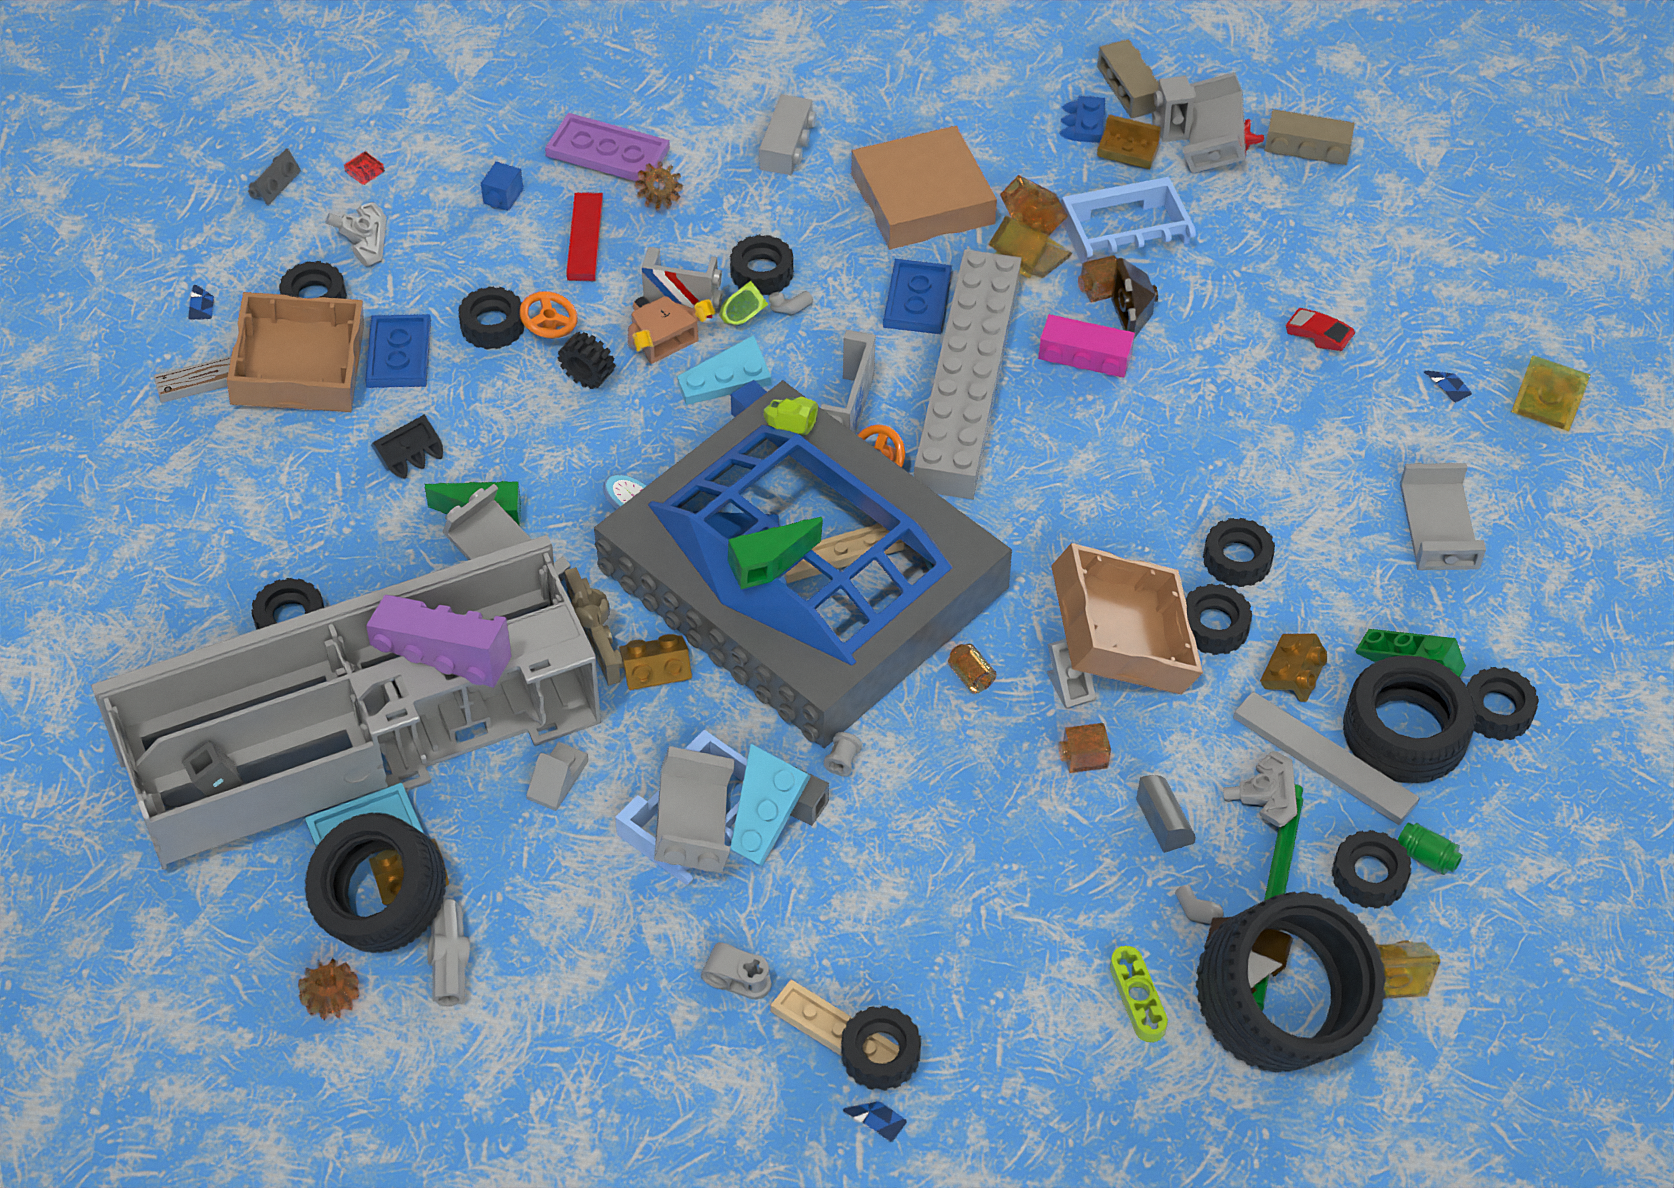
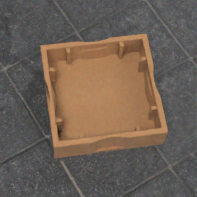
M957 125L852 150L851 175L864 201L872 209L875 223L889 250L927 241L939 235L960 233L995 224L997 198Z
M243 292L238 317V338L232 350L227 377L230 405L352 412L364 329L363 300L325 297L297 298L281 294Z
M1071 543L1051 565L1072 670L1177 694H1182L1203 674L1195 637L1187 618V604L1177 569L1141 560L1124 559L1110 552Z

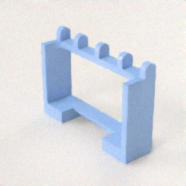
M1169 177L1062 197L1060 219L1081 264H1086L1088 257H1092L1093 251L1097 249L1108 248L1110 253L1117 252L1118 245L1135 242L1137 248L1144 247V240L1162 237L1164 242H1170L1171 235L1179 234L1183 244H1189L1190 238L1196 236L1195 227ZM1140 201L1143 210L1165 206L1173 222L1087 239L1080 222L1090 220L1091 210Z
M703 730L685 748L686 750L734 759L732 775L744 781L748 759L706 730ZM659 790L648 801L637 795L615 816L617 836L678 880L688 885L693 880V877L687 871L690 867L655 861L656 838L642 829L658 812ZM739 802L726 814L724 839L728 842L733 837V831L730 827L736 821Z

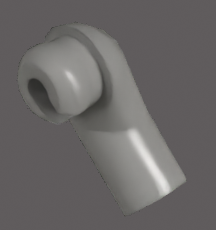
M804 291L792 299H784L783 293L775 292L769 296V302L771 303L770 308L776 313L796 314L812 304L813 298L808 291Z
M1190 885L1181 886L1175 891L1188 919L1211 924L1213 917H1223L1224 911L1221 905L1212 901L1197 899Z

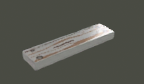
M231 356L155 374L154 379L161 403L228 387L227 377Z

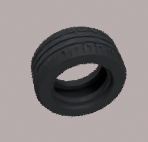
M1403 655L1389 657L1371 664L1356 678L1343 718L1344 736L1354 756L1393 781L1403 783L1429 782L1447 775L1463 759L1476 724V704L1465 683L1444 665L1420 656ZM1404 700L1419 704L1437 717L1441 723L1442 731L1429 738H1412L1398 734L1384 725L1377 715L1376 708L1389 701Z
M371 812L360 814L359 816L356 815L351 819L344 820L343 823H339L336 828L331 829L324 839L319 842L308 863V870L305 875V897L315 922L334 938L364 952H391L392 950L407 946L408 943H412L415 938L420 937L427 930V927L433 923L437 912L441 908L446 891V869L443 864V858L440 856L441 854L435 844L409 823L385 813ZM382 850H396L402 859L404 875L401 889L394 901L381 912L367 917L356 916L350 907L348 897L350 879L356 868L371 854Z

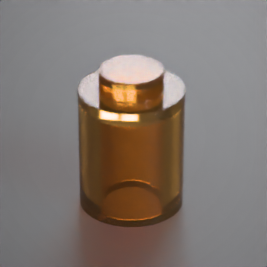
M959 644L950 652L949 667L972 694L986 690L996 679V671L973 644Z

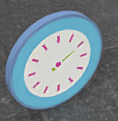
M616 474L606 479L603 484V493L608 502L615 509H618L647 485L633 477Z

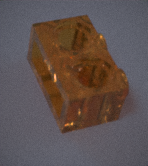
M1020 175L1000 193L1012 218L1047 235H1050L1068 217L1056 193Z

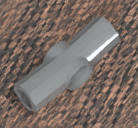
M443 899L441 908L430 925L431 937L428 944L427 960L428 964L432 966V1001L438 1003L439 1006H452L462 1004L465 999V967L468 963L470 942L468 937H464L462 906L458 905L455 900Z

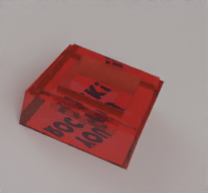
M366 151L344 164L345 172L362 185L385 172L384 165Z

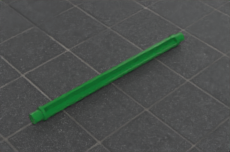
M1295 784L1297 815L1286 825L1278 828L1264 901L1276 895L1285 894L1301 808L1304 801L1302 798L1303 787ZM1269 975L1254 986L1257 991L1252 994L1261 1011L1264 1009Z

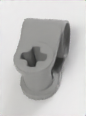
M722 942L714 945L700 975L703 981L714 988L727 990L754 1000L762 999L771 989L769 966L765 958Z

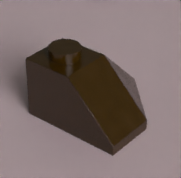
M1118 258L1116 259L1111 301L1123 330L1134 332V339L1153 315L1154 303L1158 301V291L1156 286L1151 284L1147 273L1125 259Z
M1213 917L1206 942L1210 939L1211 934L1231 917ZM1264 929L1257 937L1248 960V979L1252 994L1257 991L1254 986L1270 973L1275 977L1286 968L1293 941L1290 934L1275 929Z

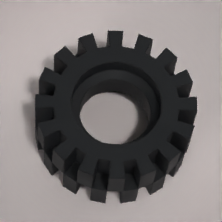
M577 332L558 351V361L562 362L561 368L567 370L565 374L568 377L571 375L574 377L573 381L575 383L580 381L581 386L585 388L587 386L590 389L598 388L614 371L615 363L613 361L615 359L613 356L608 355L611 352L609 348L604 349L602 347L604 343L601 340L597 342L595 341V336L591 335L588 337V334L585 332L582 334Z

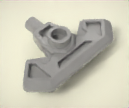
M371 202L358 207L356 211L360 217L345 214L340 217L329 213L325 223L339 228V233L357 244L353 246L352 250L363 265L372 266L382 261L386 215L376 203Z
M1272 751L1257 763L1256 770L1261 774L1256 775L1254 778L1240 781V786L1223 788L1225 801L1241 799L1243 804L1264 806L1260 811V816L1270 823L1282 827L1297 815L1293 763L1288 757L1279 752Z

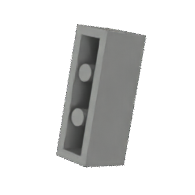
M780 95L759 148V170L792 176L795 165H800L802 147H807L809 128H814L817 113L813 111L812 99Z

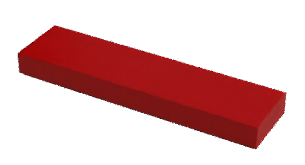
M574 193L566 271L567 281H596L603 193Z

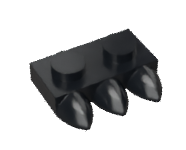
M425 414L371 444L386 471L390 470L394 475L406 479L408 474L407 460L413 466L424 469L426 462L424 451L437 459H442L443 457L442 442Z

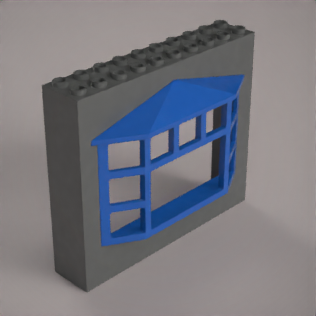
M782 380L596 525L594 533L598 557L597 565L604 575H611L616 579L625 592L628 594L633 593L638 597L646 609L659 614L671 629H677L685 635L693 647L701 648L707 653L715 665L723 666L728 670L737 683L740 685L745 684L762 703H768L776 709L785 722H792L797 726L807 740L810 742L815 741L825 749L833 742L836 733L844 732L1009 588L1012 549L819 406L816 422L807 435L775 429L768 425L764 418L763 409L770 405L773 400L796 399L801 396L806 398ZM767 439L779 447L766 459L747 456ZM789 455L890 531L843 571H838L818 554L810 550L772 582L740 589L727 561L728 539L708 525L706 521L728 503H732L757 522L742 535L768 530L772 527H780L779 524L740 494ZM734 465L751 470L732 486L714 483L716 479ZM700 492L717 496V498L696 514L680 509ZM899 539L934 564V567L913 585L909 584L884 553ZM802 560H806L831 580L809 600H804L779 580ZM873 561L878 562L901 590V595L880 613L874 611L850 581ZM839 589H842L868 621L865 626L846 642H842L816 610Z

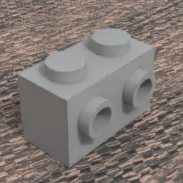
M1186 76L1159 79L1158 91H1154L1156 111L1152 112V123L1155 126L1161 127L1160 136L1162 142L1190 139L1191 123H1193V103L1196 101L1194 87L1189 85Z

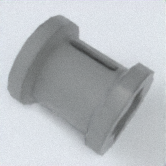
M838 732L833 738L834 746L831 753L824 758V767L833 774L848 776L852 770L851 762L855 754L860 752L862 742L850 733Z

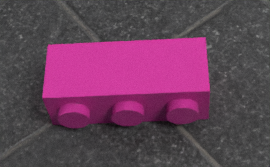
M1048 314L1040 338L1038 359L1125 378L1132 355L1135 333Z

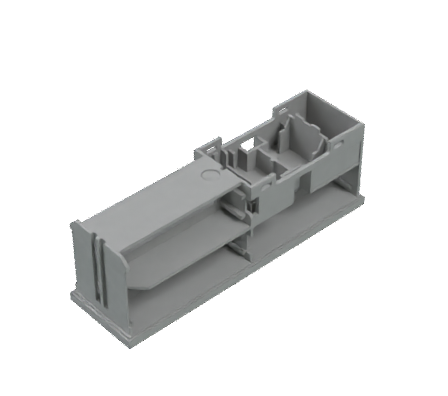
M548 534L91 684L121 768H127L162 870L168 869L166 865L168 863L380 789L391 787L401 783V779L419 774L418 778L402 783L405 791L431 783L426 769L428 766L505 739L529 733L534 746L601 723L596 656L555 571L553 548ZM384 595L422 601L429 609H435L438 605L449 606L455 614L465 616L468 610L480 612L483 616L482 619L493 621L495 616L506 617L511 658L495 687L473 684L464 677L452 673L444 674L435 667L421 662H410L401 655L392 652H381L370 645L366 625ZM481 722L484 723L488 733L457 744L455 731ZM553 726H556L557 728L556 730L541 735L538 734L539 731L548 729ZM209 741L234 762L244 782L237 788L210 797L206 796L192 783L182 761ZM381 753L385 755L392 773L390 775H385ZM164 805L177 806L178 808L166 812Z

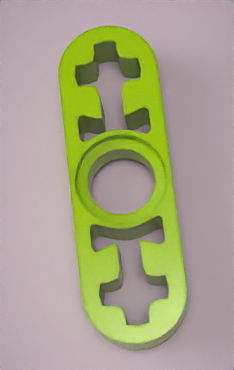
M1131 946L1118 947L1112 953L1110 972L1135 1034L1145 1042H1157L1164 1037L1168 1024V1018L1141 953ZM1122 959H1126L1127 963H1133L1131 969L1132 977L1128 978L1129 972L1126 965H1120ZM1134 987H1141L1147 991L1148 997L1145 1000L1138 1001L1133 999L1128 991ZM1148 1009L1150 1021L1157 1023L1156 1029H1152L1150 1025H1144L1146 1020L1145 1011Z

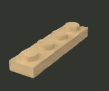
M878 523L823 539L811 550L834 568L839 569L851 565L890 531ZM899 539L884 553L887 555L904 550L905 543ZM802 560L783 576L787 583H791L822 573L806 560Z
M791 979L770 1005L771 1012L842 1056L843 1029H846L848 1020L853 1017ZM874 1033L865 1040L863 1051L869 1060L875 1063H887L897 1056L899 1046L879 1033Z

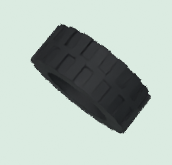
M760 234L746 237L733 247L732 254H730V274L732 282L738 286V289H741L751 281L762 296H769L772 293L783 291V288L788 287L790 280L793 279V252L782 239L772 237V235L762 236ZM756 259H768L774 261L776 267L769 271L759 272L749 269L748 263Z
M307 261L303 264H297L292 269L286 271V274L281 278V283H279L281 295L301 298L299 292L302 289L319 285L325 286L328 289L327 293L320 297L346 299L347 296L342 273H339L338 268L331 266L327 262Z
M494 286L479 288L477 291L469 293L466 298H463L462 304L459 305L458 315L461 333L466 338V341L474 344L475 347H482L488 350L492 348L501 349V347H507L512 342H516L520 334L524 332L525 326L521 321L519 313L522 302H520L518 295L516 296L511 290L508 291L502 287L495 288ZM489 311H499L506 314V320L494 325L481 324L477 321L479 315Z
M1228 518L1226 521L1218 522L1216 526L1210 529V533L1207 534L1203 552V563L1207 567L1208 573L1213 575L1219 582L1222 581L1229 586H1252L1256 582L1264 580L1265 575L1269 574L1275 553V542L1272 541L1273 537L1266 531V528L1258 525L1257 522L1246 520V518ZM1241 543L1253 549L1254 557L1251 561L1247 562L1234 561L1224 555L1223 549L1227 544Z
M293 578L279 579L272 584H267L262 591L256 594V599L252 602L253 609L251 611L256 630L277 624L273 618V613L277 608L286 604H301L305 609V614L325 608L320 591L315 589L312 583H307L299 578L298 580Z
M1207 584V586L1196 587V590L1190 591L1187 594V598H1185L1187 618L1195 637L1197 649L1205 654L1212 653V655L1224 653L1225 655L1229 654L1230 651H1236L1240 648L1241 644L1245 643L1251 626L1252 611L1250 610L1251 605L1249 601L1245 600V596L1242 593H1238L1236 589L1222 584ZM1207 609L1221 610L1230 616L1231 624L1227 629H1211L1201 623L1200 614Z
M1490 667V669H1482L1478 674H1474L1466 686L1470 690L1476 704L1477 719L1473 731L1484 735L1486 738H1494L1498 741H1503V739L1512 740L1517 736L1525 734L1526 729L1528 730L1532 724L1539 698L1536 696V689L1530 684V680L1521 676V673L1504 667ZM1488 693H1501L1510 697L1515 702L1516 709L1510 715L1497 714L1485 707L1483 699Z
M1362 830L1354 835L1350 834L1344 842L1340 843L1332 867L1333 883L1339 889V893L1353 904L1356 903L1363 908L1374 907V909H1379L1382 906L1388 907L1395 900L1398 901L1406 889L1412 870L1410 867L1411 858L1408 857L1406 848L1402 847L1396 838H1391L1384 832H1375L1376 830H1369L1368 832H1363ZM1363 856L1378 858L1387 865L1388 876L1379 883L1366 881L1357 875L1355 862Z
M882 1005L881 1007L871 1006L864 1011L860 1010L854 1018H850L846 1029H843L841 1041V1061L843 1066L846 1067V1073L849 1077L852 1076L860 1086L862 1084L867 1086V1089H881V1091L892 1087L895 1089L900 1087L903 1082H908L913 1072L915 1073L918 1068L921 1052V1035L918 1034L919 1029L912 1022V1018L907 1014L901 1013V1010L897 1008L891 1009L888 1006ZM874 1033H887L896 1039L899 1045L898 1054L890 1062L875 1063L864 1054L863 1044L865 1040Z

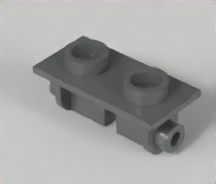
M288 148L273 159V163L255 182L249 184L248 194L252 198L262 197L266 205H270L300 173L301 170Z

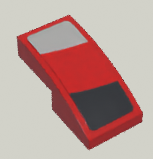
M1298 308L1285 325L1288 335L1314 338L1316 348L1342 351L1355 334L1354 328L1329 315L1304 308Z

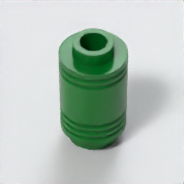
M1408 822L1398 837L1399 844L1406 848L1407 855L1410 858L1442 875H1445L1448 871L1454 872L1463 857V854L1459 853L1460 845L1418 823L1413 825Z

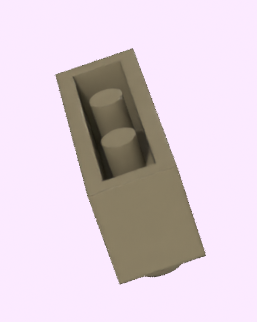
M1129 39L1099 46L1097 68L1130 118L1147 115L1156 111L1154 91H1158L1159 83L1153 76L1150 66L1146 65L1141 58L1139 50L1135 49Z
M1272 109L1264 152L1347 165L1355 122Z

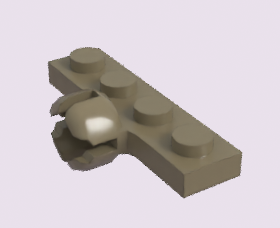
M576 567L565 570L567 593L608 686L619 683V669L624 667L619 650H613L611 647L613 639L608 625L603 626L610 614L607 596L598 589L590 588L587 578L581 579Z

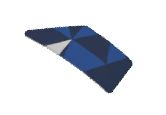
M193 285L188 319H212L214 296L198 285Z
M1424 371L1426 375L1445 391L1454 403L1472 395L1468 387L1456 374Z
M879 1101L843 1109L845 1114L865 1124L889 1142L894 1141L907 1123L906 1119Z

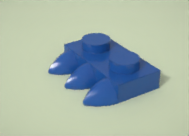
M1078 96V100L1063 105L1062 109L1070 114L1063 117L1061 122L1069 127L1060 131V135L1072 141L1100 143L1103 135L1105 98Z

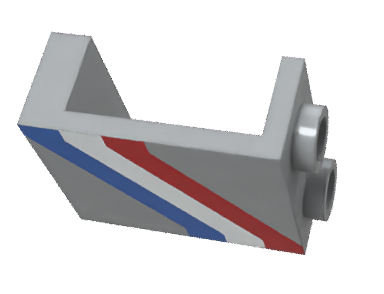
M648 247L642 264L643 296L650 302L662 297H668L675 303L692 308L699 301L709 299L714 310L716 307H721L723 291L718 290V287L721 284L722 270L718 269L717 257L711 256L707 272L704 273L661 266L660 248ZM708 315L706 317L712 319L713 315Z

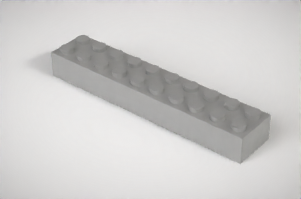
M964 249L914 465V477L936 494L974 500L1019 286L1020 257Z

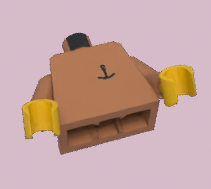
M644 296L639 297L632 306L634 311L631 314L632 324L628 327V346L632 350H643L648 361L653 364L698 342V321L704 322L707 319L706 316L716 314L711 300L699 301L691 308L675 303L668 297H662L653 302H650Z

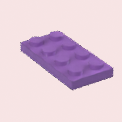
M567 113L545 147L547 157L649 184L669 151L670 142L663 138Z

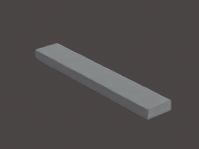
M1254 691L1235 710L1233 716L1235 720L1396 824L1400 825L1418 804L1420 797L1370 767V765Z

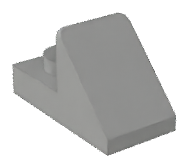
M1066 639L1047 644L1053 670L1047 671V674L1064 707L1068 708L1096 699L1091 674L1072 670Z
M561 742L557 743L550 755L540 753L527 791V799L557 811L588 763V753Z

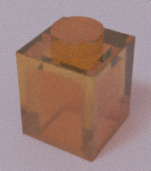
M1115 255L1082 263L1081 275L1078 276V285L1081 292L1086 293L1091 303L1111 298L1116 266Z
M1104 723L1065 727L1063 741H1059L1058 749L1061 761H1066L1069 773L1108 768L1111 747Z

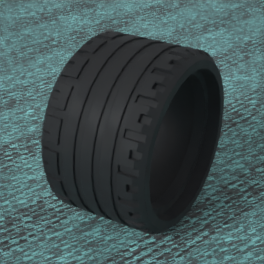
M1288 892L1276 895L1223 922L1219 929L1211 934L1210 939L1204 945L1205 951L1200 954V963L1196 971L1198 975V980L1196 981V988L1198 989L1197 1000L1202 1008L1200 1009L1201 1014L1207 1021L1208 1029H1211L1214 1033V1038L1217 1042L1220 1041L1223 1044V1048L1227 1052L1233 1053V1057L1239 1061L1243 1060L1251 1067L1258 1066L1260 1070L1272 1072L1299 1070L1351 1051L1364 1041L1363 1037L1368 1036L1372 1031L1373 1025H1376L1379 1019L1378 1014L1383 1009L1382 1001L1386 994L1384 990V984H1386V977L1383 971L1385 969L1384 963L1381 962V953L1374 943L1373 936L1367 931L1368 928L1358 920V917L1353 912L1350 913L1344 905L1335 903V900L1329 897L1323 898L1320 894H1310L1309 892L1297 894L1295 892ZM1264 929L1283 930L1299 937L1319 956L1327 971L1330 983V1007L1321 1029L1312 1038L1298 1037L1277 1027L1259 1009L1252 995L1248 979V960L1254 942Z

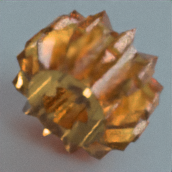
M661 161L657 162L656 169L652 164H646V171L640 170L637 176L640 180L635 181L634 187L640 190L636 195L637 198L642 199L646 197L645 207L650 206L651 202L655 203L656 211L660 210L662 204L667 209L670 208L672 201L677 202L680 195L678 192L683 189V184L677 182L681 177L680 173L671 174L672 165H669L667 169H663ZM658 182V185L660 183L663 184V190H659V186L656 189L653 186L654 183Z
M334 958L331 959L328 965H324L318 960L317 968L315 970L305 968L304 974L306 978L299 979L300 1003L306 1006L307 1012L311 1017L319 1013L320 1018L325 1021L330 1013H334L340 1019L341 1010L352 1011V1000L359 999L358 977L354 972H351L350 966L346 962L338 966Z

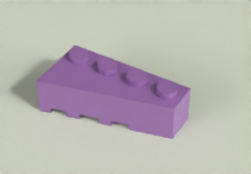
M385 594L366 625L370 645L377 650L401 655L413 663L421 662L435 667L444 674L452 673L464 677L476 685L484 684L494 688L511 658L506 617L495 616L493 621L482 619L483 616L480 612L468 610L465 616L455 614L449 606L438 605L435 609H429L422 601Z

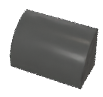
M1159 775L1140 777L1136 800L1163 853L1194 844L1195 834L1167 780Z

